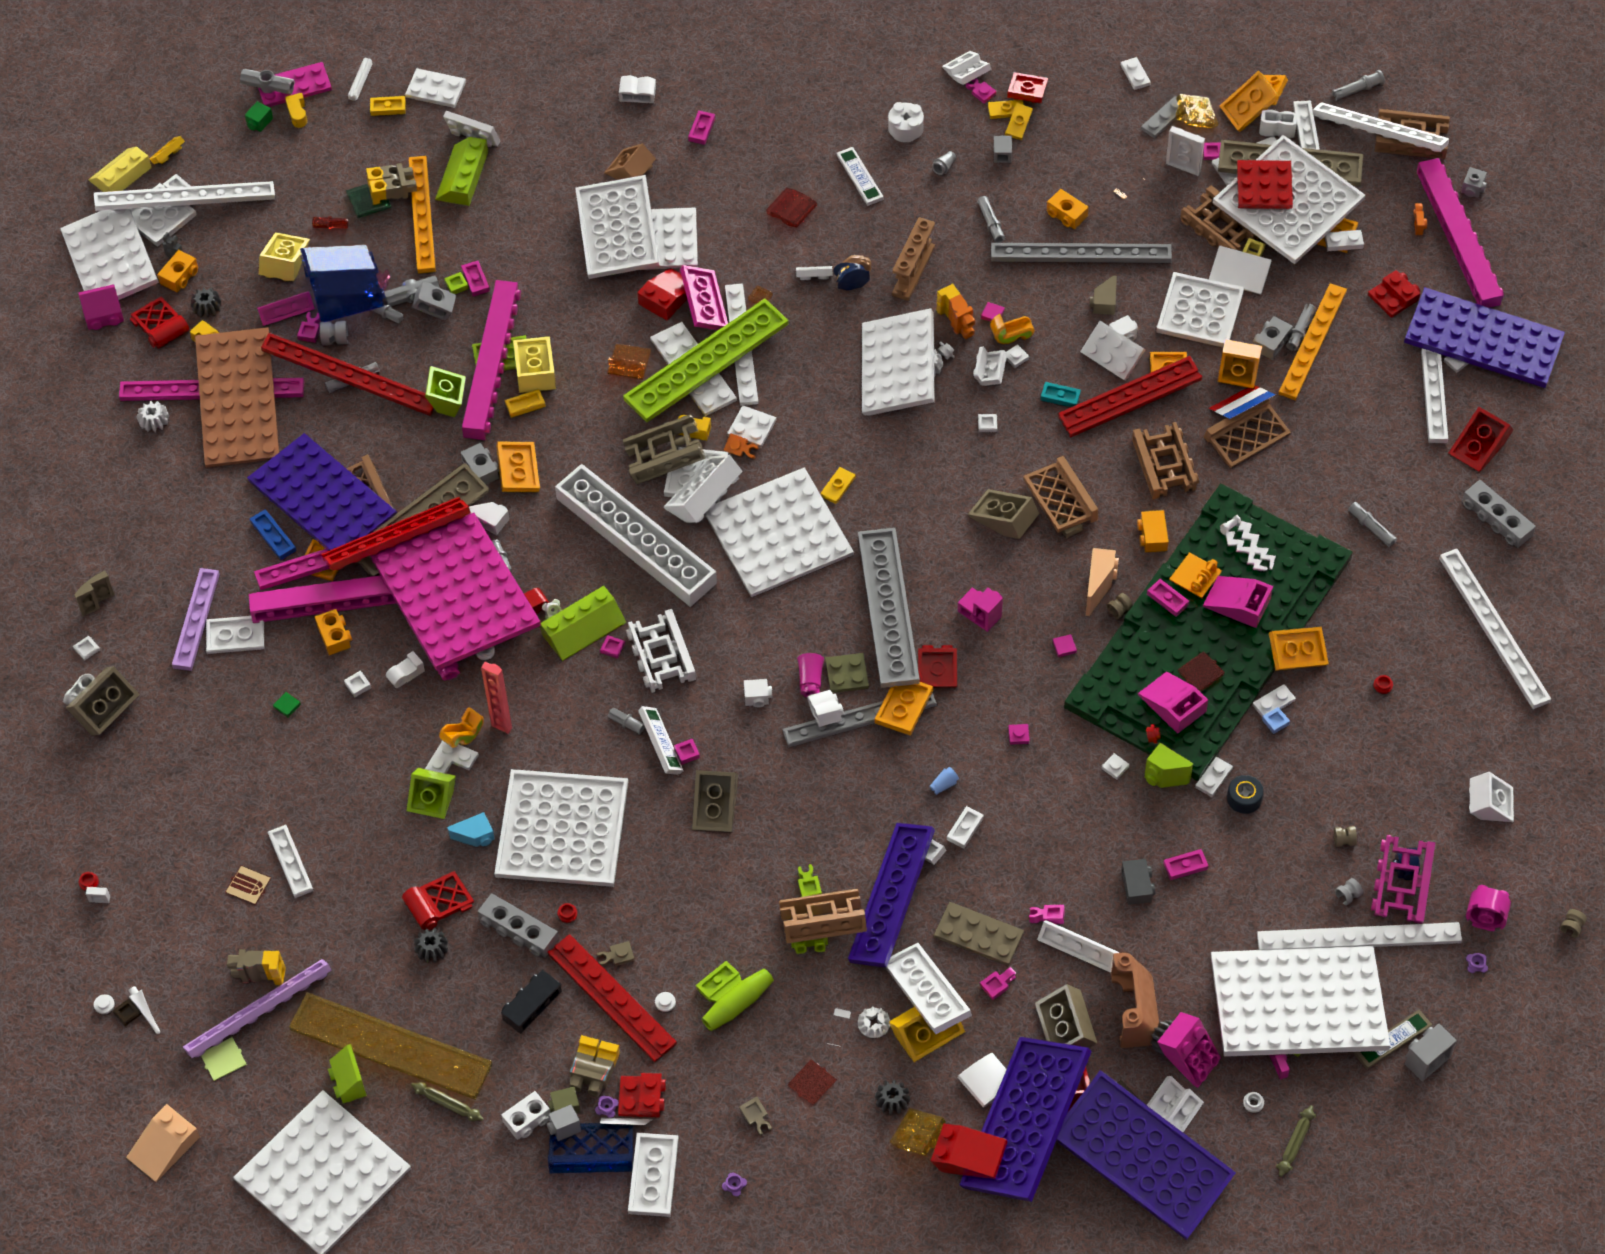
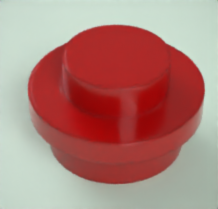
M1380 675L1374 680L1373 686L1378 693L1387 694L1393 689V681L1387 675Z
M1151 724V727L1146 728L1148 742L1157 744L1158 739H1161L1159 727L1156 728L1155 724Z
M85 872L79 878V886L84 891L87 890V887H97L99 884L98 876L92 872Z
M565 903L559 907L557 914L562 922L570 923L577 918L578 912L574 905Z

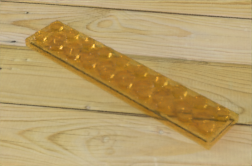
M308 992L289 1026L291 1031L341 1050L346 1045L351 1044L353 1053L357 1056L476 1100L493 1065L492 1061Z

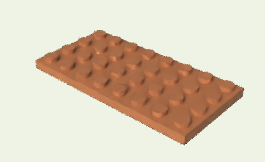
M268 327L195 336L206 468L266 461L279 453L271 354L261 351V346L269 333Z

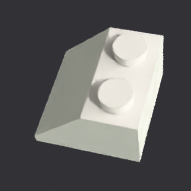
M1491 772L1470 778V813L1480 820L1514 822L1513 787Z

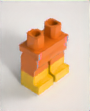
M954 284L937 291V312L940 315L945 313L951 321V326L954 328L956 335L961 333L965 339L973 336L975 332L972 328L975 325L973 308L971 306L968 307L967 302Z

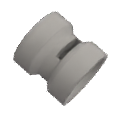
M1350 878L1344 886L1341 885L1335 889V894L1338 898L1344 895L1346 901L1343 904L1348 905L1353 901V898L1363 895V889L1357 880Z

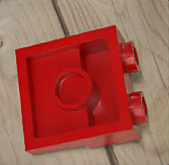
M1395 270L1384 277L1381 284L1368 291V296L1392 318L1419 301L1420 289L1416 284L1412 285L1408 281L1405 273H1399Z
M923 645L922 648H918L920 682L931 685L933 688H957V648H953L952 645H942L941 648H933V645Z
M641 1073V1076H621L618 1116L660 1117V1111H664L665 1099L661 1098V1092L666 1091V1079H662V1073Z

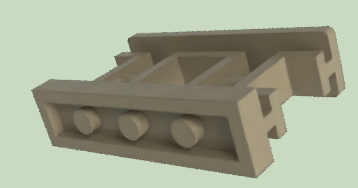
M691 414L623 439L627 454L629 456L636 454L637 462L629 465L630 475L636 484L706 459L700 441L697 439L691 442L690 433L698 431L697 423ZM680 433L684 434L683 437H680L678 439L675 438V435H678ZM671 442L672 449L660 454L656 453V446ZM686 444V448L678 450V446ZM649 445V449H648V450L641 452V449H640V448H643V447H646V446ZM652 457L651 461L644 463L643 459Z

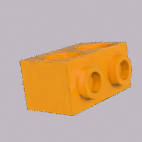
M337 609L315 616L316 625L329 655L351 648L349 642L352 641L350 631H345L344 626H346L344 617L343 615L339 616Z

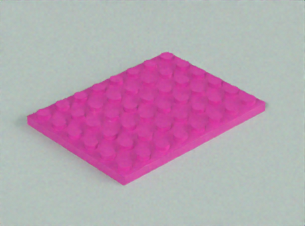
M475 513L452 521L445 526L435 528L428 533L416 536L409 541H404L395 547L380 551L376 555H371L372 562L436 671L541 626V621Z

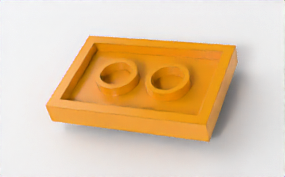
M1257 71L1219 106L1234 127L1240 132L1280 96L1260 71Z
M497 442L502 492H539L540 484L534 442Z
M1322 627L1269 632L1276 671L1319 667L1329 664Z
M920 682V684L890 687L874 719L875 724L911 736L933 692V686Z

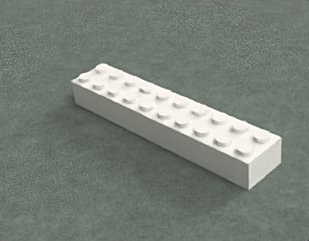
M583 464L578 466L555 486L557 500L688 606L691 607L717 584L716 571Z

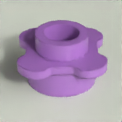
M1474 953L1467 955L1466 960L1469 963L1468 971L1470 973H1475V971L1485 973L1488 970L1484 954Z
M601 1096L595 1112L598 1115L604 1114L608 1118H612L615 1116L614 1111L618 1107L619 1102L617 1099L609 1096Z
M730 1173L726 1182L722 1184V1189L731 1192L733 1196L737 1197L741 1194V1189L747 1185V1181L736 1173Z

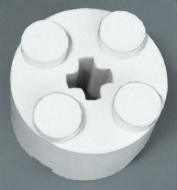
M897 102L894 104L888 115V131L894 139L900 142H911L922 135L924 115L921 107L918 104Z

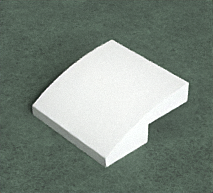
M972 51L942 66L952 79L962 85L992 70L990 63L982 61L979 54Z
M990 1053L964 1070L957 1078L984 1108L993 1103L1006 1068L993 1053Z
M1167 1076L1147 1106L1184 1132L1204 1102L1191 1089L1183 1088L1172 1076Z

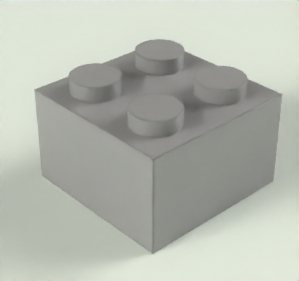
M1437 1024L1434 1028L1431 1026L1423 1033V1037L1420 1040L1415 1039L1408 1046L1409 1052L1406 1054L1405 1065L1423 1082L1452 1057L1457 1040L1440 1024Z

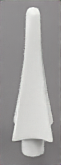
M135 986L130 988L129 993L131 996L129 998L149 1022L155 1033L159 1034L160 1030L149 1010L142 989L138 991Z

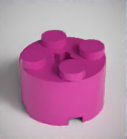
M1485 885L1477 886V889L1470 895L1466 912L1467 921L1470 919L1473 922L1472 926L1488 931H1495V928L1501 927L1500 930L1506 926L1511 905L1508 892L1488 888Z

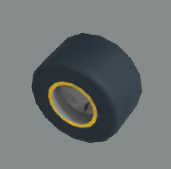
M1250 775L1235 777L1230 782L1227 791L1229 806L1234 811L1243 814L1255 812L1260 807L1263 799V786L1261 782Z

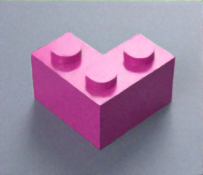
M972 587L958 602V612L988 632L1002 617L1003 598L997 591H992L989 588L981 592Z

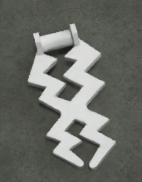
M1236 515L1233 519L1220 526V531L1226 536L1228 546H1237L1236 552L1249 554L1247 564L1254 565L1253 570L1267 571V567L1260 565L1262 560H1269V570L1273 569L1275 556L1266 555L1269 548L1257 547L1259 535L1249 533L1251 523L1241 521V518ZM1234 526H1239L1238 531H1243L1242 540L1233 539L1235 532H1229V530ZM1244 540L1251 541L1250 547H1243ZM1254 555H1260V560L1254 559Z

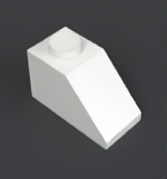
M490 502L469 506L470 512L475 513L483 528L495 535L509 521L508 510L503 505Z

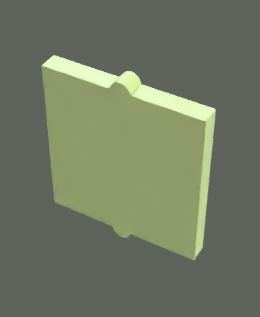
M233 1037L205 1050V1053L201 1055L205 1063V1069L209 1070L214 1081L247 1065L241 1054L242 1050L238 1049Z

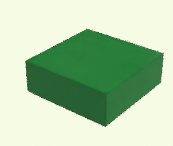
M285 692L273 704V707L289 718L301 703Z

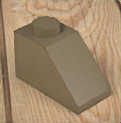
M1112 276L1094 289V296H1090V307H1093V314L1115 315L1117 276Z

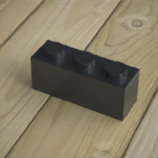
M544 970L539 974L533 975L529 984L525 988H521L517 992L516 997L502 1008L503 1021L521 1034L562 992L561 984Z

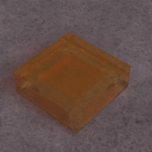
M757 285L748 296V300L755 304L764 298L769 301L773 293Z

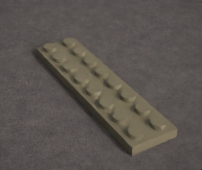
M1221 140L1218 172L1237 174V160H1256L1271 145ZM1302 148L1351 185H1361L1363 154Z
M464 463L373 532L457 497H460L468 506H471L489 492V488ZM371 555L362 558L358 562L370 576L380 575L371 560Z

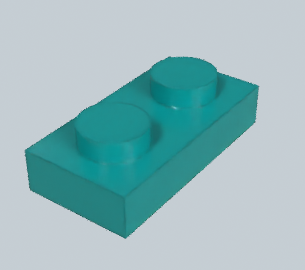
M1045 382L1040 400L1073 407L1078 404L1081 390Z

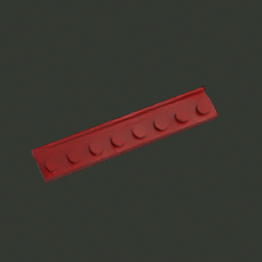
M1188 356L1058 413V417L1071 438L1202 380V375L1198 372V368L1192 358Z
M460 497L454 498L322 553L323 561L326 562L332 571L340 570L350 563L359 562L362 558L376 555L379 551L386 548L395 547L396 544L409 541L417 535L428 533L439 526H445L448 522L462 519L465 515L471 513L470 508Z
M570 934L555 945V948L548 951V955L654 1062L677 1044V1041Z

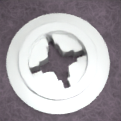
M873 1006L870 1009H864L858 1018L859 1030L870 1038H878L885 1035L890 1028L888 1013L883 1011L882 1008L878 1009ZM878 1016L877 1022L880 1024L875 1023L870 1028L871 1021L869 1019L873 1020Z

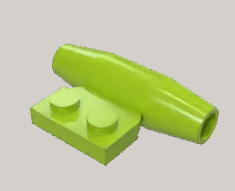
M725 961L696 984V989L709 1002H715L702 1017V1022L710 1031L719 1028L733 1020L758 1000L774 981L771 974L763 968L741 980L739 972Z

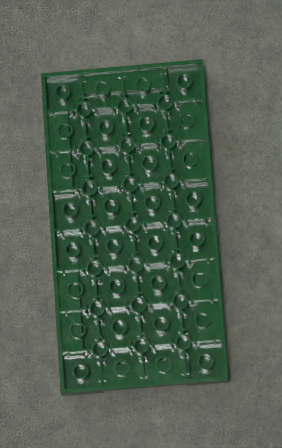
M1220 483L1202 508L1198 519L1167 562L1163 563L1124 617V622L1087 674L1084 673L1066 698L1064 708L1149 755L1162 743L1193 763L1191 778L1199 781L1276 670L1269 632L1304 628L1351 560L1353 551L1320 534L1318 537H1315L1253 505L1252 499ZM1236 515L1241 518V521L1251 523L1249 533L1259 535L1257 547L1269 548L1266 555L1275 556L1273 569L1269 570V560H1262L1260 565L1267 567V571L1253 570L1254 565L1247 564L1249 554L1236 552L1237 546H1228L1226 536L1221 533L1220 526L1233 519ZM1234 526L1229 530V532H1235L1233 539L1242 540L1243 531H1238L1239 526ZM1244 540L1243 547H1250L1251 541ZM1189 552L1206 562L1212 559L1218 562L1217 568L1222 570L1219 576L1256 579L1273 586L1271 600L1257 628L1203 607L1214 583L1205 595L1200 598L1169 580ZM1255 554L1254 559L1260 560V555ZM1159 579L1189 600V605L1178 616H1174L1147 595V590ZM1200 659H1206L1202 660L1206 661L1202 662V664L1214 665L1212 666V669L1211 667L1208 668V671H1210L1211 673L1213 671V680H1206V678L1210 679L1209 673L1206 672L1207 669L1203 670L1199 668L1201 667ZM1188 666L1185 673L1183 674L1184 671H1182V669ZM1190 666L1197 669L1196 672L1194 670L1190 673H1188L1187 670ZM1165 672H1169L1181 680L1195 685L1208 699L1207 712L1179 733L1172 729L1138 695L1140 691ZM1200 672L1203 673V674H1202L1201 676H1199V677L1196 676V675L1199 674ZM1186 673H1188V674H1189L1188 676H1190V677H1192V678L1189 679V678L1185 677L1184 675H1185ZM1200 680L1209 681L1206 682V684L1209 683L1207 687L1205 686V683L1204 685H1202V683L1201 685H1198V683L1200 682ZM1151 724H1155V727L1160 729L1161 739H1158L1157 744L1148 742L1146 728L1151 727Z

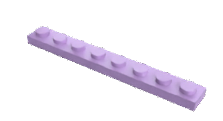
M321 959L183 1046L184 1050L191 1058L203 1055L206 1049L220 1044L228 1035L236 1034L240 1031L241 1027L255 1022L258 1016L263 1013L271 1012L277 1004L290 1000L296 992L306 990L315 980L325 978L327 973L331 971L330 966Z

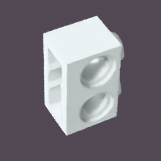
M534 1091L501 1114L503 1123L518 1140L521 1137H528L533 1132L532 1129L538 1125H545L549 1121L548 1114L550 1113V1108ZM534 1109L541 1110L537 1114L531 1113ZM517 1121H523V1122H524V1123H523L522 1125H520V1126L514 1125Z

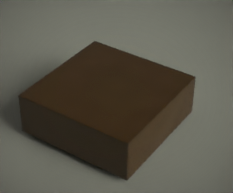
M127 999L112 1010L124 1026H127L141 1015L140 1010L130 999Z

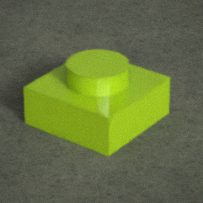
M461 272L444 278L450 293L457 294L469 289Z

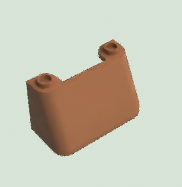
M1113 953L1111 967L1112 983L1119 984L1123 988V992L1133 991L1136 1008L1126 1010L1122 1016L1123 1029L1122 1036H1120L1121 1048L1152 1046L1150 1042L1153 1037L1151 1035L1159 1023L1152 974L1131 954Z

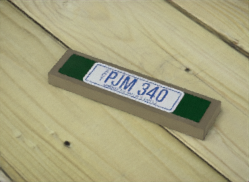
M1418 1010L1388 1030L1389 1051L1355 1052L1354 1055L1368 1070L1424 1033L1432 1024Z

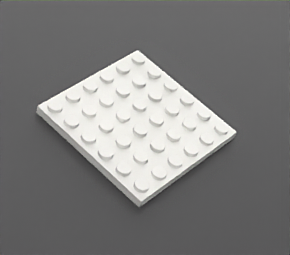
M1282 135L1256 160L1291 161L1293 208H1238L1237 177L1213 198V204L1292 263L1296 264L1365 199V194L1286 136Z
M805 467L718 502L705 513L706 518L751 597L854 555V551Z
M511 769L494 873L495 877L614 887L628 778Z
M322 1090L233 1178L317 1254H326L411 1169V1166Z

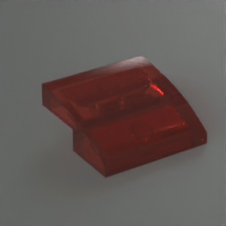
M786 187L766 209V212L772 217L781 219L784 224L797 228L818 204L807 195Z

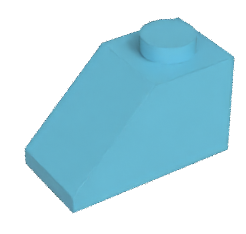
M484 812L447 827L450 839L475 847L480 845L487 846L495 839L493 830Z

